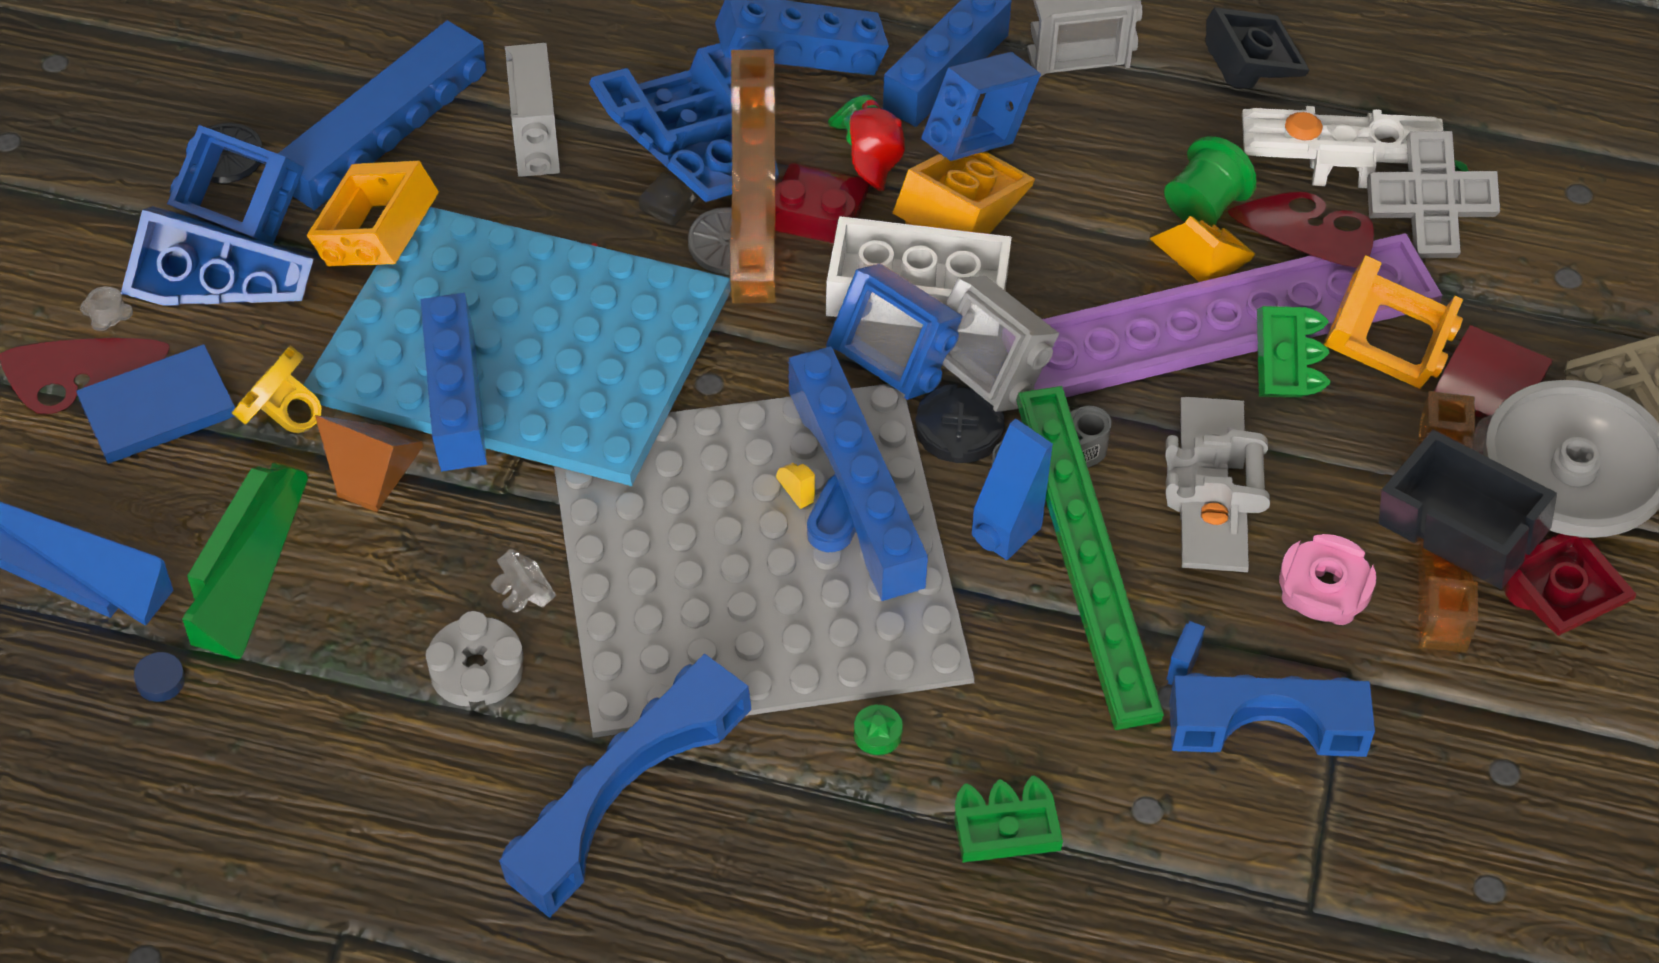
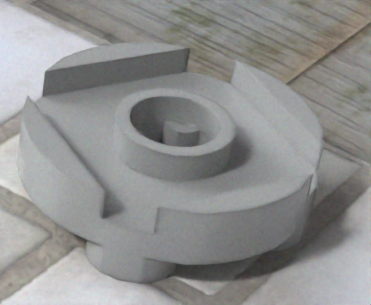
M467 612L459 620L445 626L436 634L426 650V660L432 686L445 700L459 706L470 707L469 701L479 702L485 700L486 705L496 703L512 693L522 678L524 656L519 637L505 623L493 618H486L480 612ZM472 655H483L486 663L483 666L473 664L470 667L465 666L467 658Z

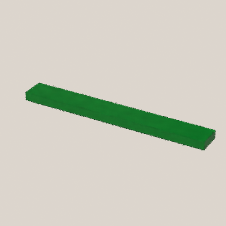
M1056 386L1018 392L1016 402L1023 424L1053 443L1046 502L1114 730L1159 723L1162 721L1164 714L1063 387Z

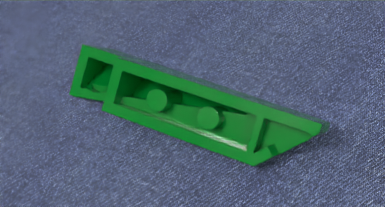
M274 462L270 469L258 466L251 468L187 575L194 602L186 611L182 620L190 645L233 659H240L243 656L308 481V476L303 470Z

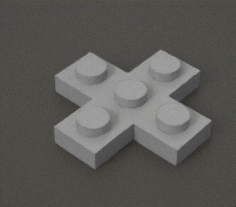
M1410 131L1406 137L1408 172H1370L1367 177L1369 218H1411L1413 246L1420 258H1457L1460 254L1458 217H1496L1500 212L1497 171H1455L1452 131Z

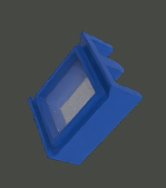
M879 263L856 269L826 346H832L834 350L840 351L905 394L904 398L908 400L925 393H930L939 384L943 374L942 370H940L946 355L957 343L959 337L957 329L963 316Z

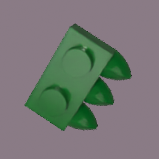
M1262 306L1257 309L1259 397L1301 398L1320 392L1330 384V380L1323 373L1307 367V365L1321 361L1329 354V349L1321 342L1306 337V335L1320 331L1329 323L1324 315L1306 307Z
M1035 775L1031 776L1026 782L1022 801L1019 800L1013 788L1001 779L997 780L991 789L989 805L985 804L980 793L968 783L964 784L959 790L955 801L954 821L963 863L1062 850L1063 839L1053 795L1047 785Z

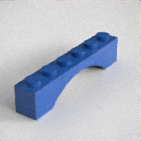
M832 346L789 357L790 396L803 425L817 438L836 474L855 526L865 565L881 601L926 589L928 555Z
M705 653L693 665L688 664L683 667L677 674L673 686L661 698L656 697L644 707L640 719L627 732L622 731L618 733L609 743L606 753L593 766L588 765L583 768L575 777L572 787L558 801L553 800L543 808L537 823L524 836L519 835L509 842L502 854V858L499 860L506 883L550 918L584 883L586 859L593 835L606 810L621 791L645 770L670 756L695 747L720 743L752 710L749 686Z

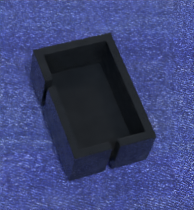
M1433 429L1381 490L1379 524L1413 543H1416L1419 538L1424 539V549L1502 590L1523 564L1525 553L1530 555L1552 528L1557 492Z

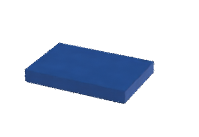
M204 344L76 391L107 464L235 417L231 414L235 406Z

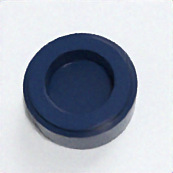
M157 652L145 656L138 662L134 670V681L139 694L143 698L153 702H162L175 697L182 690L185 683V674L182 664L177 657L169 653Z

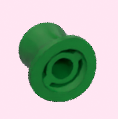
M1208 136L1195 140L1189 146L1187 151L1188 165L1164 189L1167 204L1182 221L1186 222L1189 216H1192L1197 221L1203 220L1212 227L1216 225L1226 208L1234 200L1246 201L1254 194L1257 180L1253 164L1239 146L1220 137Z

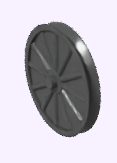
M728 207L716 208L701 214L693 222L689 230L688 247L693 259L704 269L717 274H738L752 268L760 260L764 252L765 235L760 223L747 212Z

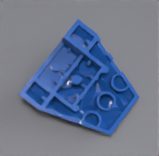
M720 43L699 48L690 70L637 84L628 68L591 77L589 85L608 115L705 202L775 182L779 176L769 134L762 131L759 119L763 112L760 101H755L752 86L755 79L752 69L746 60L724 57Z

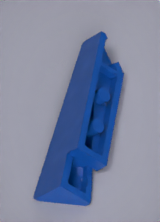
M0 502L1 569L109 618L119 608L144 625L149 623L174 591L165 562L160 557Z

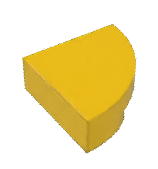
M791 463L778 469L776 479L800 509L814 503L815 474L808 466L804 464L797 466V464Z

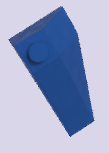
M151 206L142 210L121 294L163 306L202 303L302 301L314 258L196 218Z

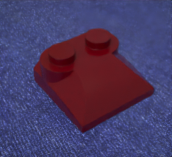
M797 163L789 164L782 181L772 190L771 207L766 217V229L834 244L839 216L859 217L870 184L863 178Z
M1559 534L1538 544L1530 555L1525 553L1523 564L1504 586V592L1510 602L1519 608L1532 610L1557 636L1620 607L1636 597L1634 590L1588 537H1575Z

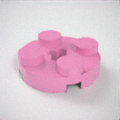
M1330 534L1315 535L1313 541L1305 542L1299 545L1300 541L1293 544L1284 556L1279 575V583L1283 591L1281 597L1283 603L1288 608L1297 610L1301 614L1315 620L1332 622L1337 625H1346L1352 622L1355 615L1363 611L1369 604L1376 584L1375 569L1373 565L1370 568L1369 563L1364 559L1365 552L1354 542ZM1325 572H1330L1334 574L1333 581L1336 583H1324L1316 576L1322 577Z

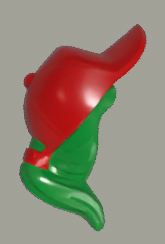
M862 95L844 104L828 119V124L836 129H847L846 139L852 146V163L860 177L881 192L885 189L889 171L901 160L905 152L902 121L891 112L880 108L873 96Z

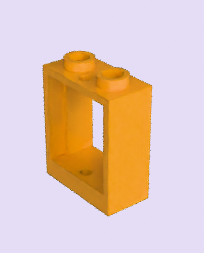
M420 161L352 164L309 230L307 237L327 266L396 264L439 191ZM373 206H386L373 228L359 229Z

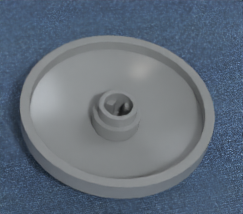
M1547 381L1528 386L1511 395L1499 406L1491 418L1484 440L1483 455L1557 492L1553 523L1550 531L1588 538L1617 535L1640 526L1659 509V423L1645 408L1624 394L1611 388L1585 381Z

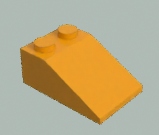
M986 151L953 161L948 160L942 154H938L908 170L892 214L905 220V224L990 234L1032 187L1035 178Z

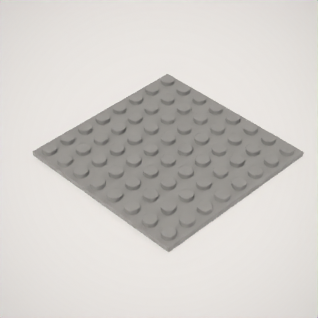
M890 384L851 389L928 555L926 589L881 601L865 565L857 533H855L852 541L846 548L837 552L820 551L808 541L807 519L827 481L835 472L817 438L803 425L791 397L669 412L632 486L554 466L593 738L616 735L622 731L627 732L640 719L644 707L656 697L661 698L673 686V682L680 670L688 664L693 665L704 653L749 686L752 710L746 716L974 683V675L907 401L904 398L905 394ZM794 463L797 466L804 464L814 472V503L800 509L776 479L778 469L787 464Z

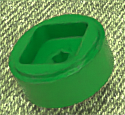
M871 705L862 709L857 714L854 721V739L861 750L872 755H885L894 751L899 746L902 739L903 723L901 717L894 709L885 705Z

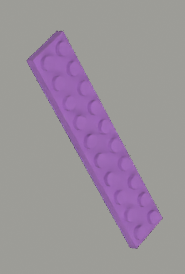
M1406 233L1373 241L1370 257L1382 262L1377 275L1438 303L1441 302L1442 294ZM1311 255L1042 319L1059 332V335L1052 348V357L1042 368L1034 388L1037 390L1062 386L1065 397H1070L1258 351L1257 309L1262 306L1306 307L1314 309L1324 315L1329 323L1320 331L1306 335V337L1312 338L1328 334L1352 275L1357 268L1343 266ZM1380 305L1372 323L1407 314L1387 305ZM1004 328L1003 341L1009 352L1016 336Z

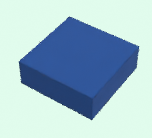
M1191 621L1188 624L1186 623L1171 656L1167 675L1168 684L1173 685L1175 675L1186 676L1191 674L1200 653L1205 626Z

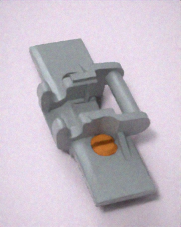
M1181 397V449L1178 447V437L1170 435L1166 439L1165 450L1167 461V506L1180 512L1182 568L1248 572L1247 513H1260L1267 510L1270 506V496L1265 491L1264 454L1268 450L1267 438L1260 433L1245 431L1244 401ZM1245 462L1246 486L1234 485L1232 477H1228V468L1243 469Z

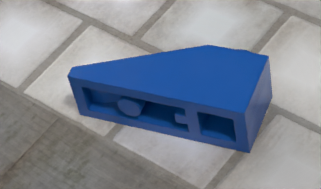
M1014 419L1009 424L974 507L971 535L981 547L988 551H994L1005 560L1013 556L1042 528L1053 443L1017 419Z

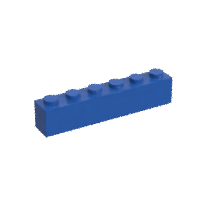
M445 21L280 151L279 155L285 156L304 167L293 197L312 210H316L331 198L352 164L374 163L386 152L394 149L398 142L413 130L421 127L440 108L452 102L455 96L471 83L478 81L487 71L483 41L450 21Z

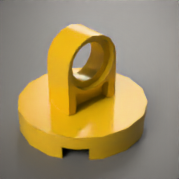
M290 345L279 356L276 363L264 373L239 402V405L231 414L243 424H247L262 409L290 432L302 433L308 431L317 423L315 415L321 416L322 408L318 398L291 375L304 356ZM302 400L309 405L311 417L308 422L296 423L291 420L287 413V406L290 401Z

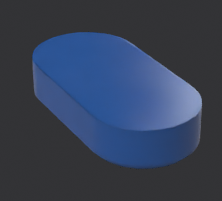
M836 474L827 481L807 519L808 541L813 547L823 552H837L846 548L856 533Z

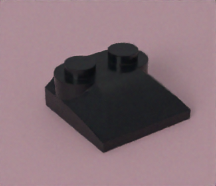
M1214 7L1206 19L1205 43L1209 53L1220 68L1224 80L1230 86L1237 89H1250L1256 85L1261 77L1306 76L1310 71L1277 15Z

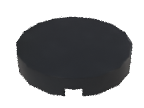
M949 384L931 391L920 401L915 418L917 438L924 449L938 459L953 463L976 462L989 456L996 445L1002 440L1005 429L1004 412H995L993 410L994 406L970 387L969 389L957 388L958 384Z

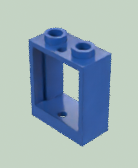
M1013 52L948 67L921 139L950 161L1012 144L1041 73ZM986 93L977 116L972 117L980 94ZM1010 101L1013 103V110L1009 106Z
M199 125L195 136L190 139L187 145L186 158L180 173L171 184L167 205L214 225L273 245L304 167L285 156ZM223 149L266 164L243 222L200 206Z

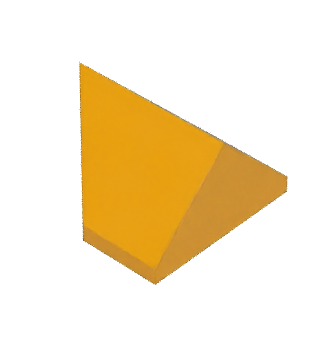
M1189 216L1185 223L1149 238L1198 282L1227 276L1251 261L1255 256L1251 249L1227 229L1222 228L1220 230L1216 225L1211 227L1203 220L1199 222L1192 216Z

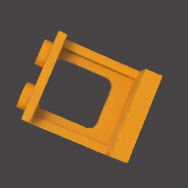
M1365 255L1352 275L1323 345L1421 389L1430 376L1438 378L1445 366L1448 354L1442 350L1446 340L1452 342L1461 326L1463 318L1458 316L1457 313L1463 299L1454 296L1447 306L1377 275L1382 262ZM1380 305H1387L1432 327L1433 334L1421 364H1412L1368 343L1366 336Z

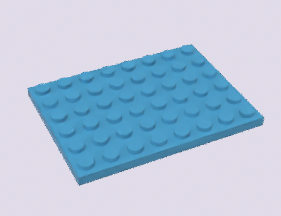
M430 207L396 264L376 265L303 385L318 398L322 406L432 434L420 299L465 292L474 329L485 448L632 486L731 292L730 278Z

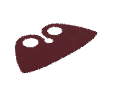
M1290 192L1268 196L1238 205L1227 211L1237 222L1270 239L1343 266L1357 268L1365 255L1370 257L1372 251L1374 228L1369 217L1355 211L1342 210L1328 214L1323 218V223L1319 226L1310 225L1308 220L1323 214L1326 209V203L1322 198L1308 192ZM1306 198L1312 200L1316 204V208L1310 212L1299 213L1290 209L1289 203L1294 199ZM1350 216L1358 219L1361 222V226L1354 231H1342L1334 226V221L1339 217Z
M138 338L61 340L24 345L0 353V362L7 380L20 400L30 410L38 414H52L67 409L75 401L78 386L74 383V379L77 375L87 374L90 380L84 386L85 388L165 359L170 346L165 342ZM49 384H59L66 390V396L60 403L46 406L38 401L37 395L42 387Z

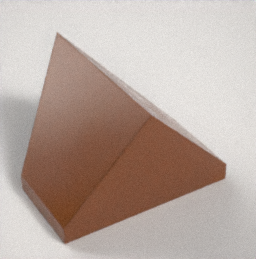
M315 415L337 497L378 512L423 448L422 441L382 425Z

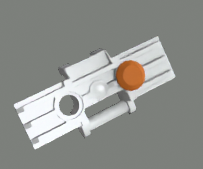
M1306 106V110L1252 108L1243 109L1242 111L1243 147L1247 156L1310 159V167L1314 169L1312 186H1325L1327 176L1332 167L1340 166L1356 167L1357 171H1359L1358 188H1367V177L1370 172H1375L1376 162L1408 164L1406 137L1410 131H1443L1442 119H1437L1436 117L1382 114L1381 110L1374 109L1372 113L1367 114V117L1317 115L1313 106ZM1393 137L1396 140L1393 143H1385L1379 141L1380 139Z

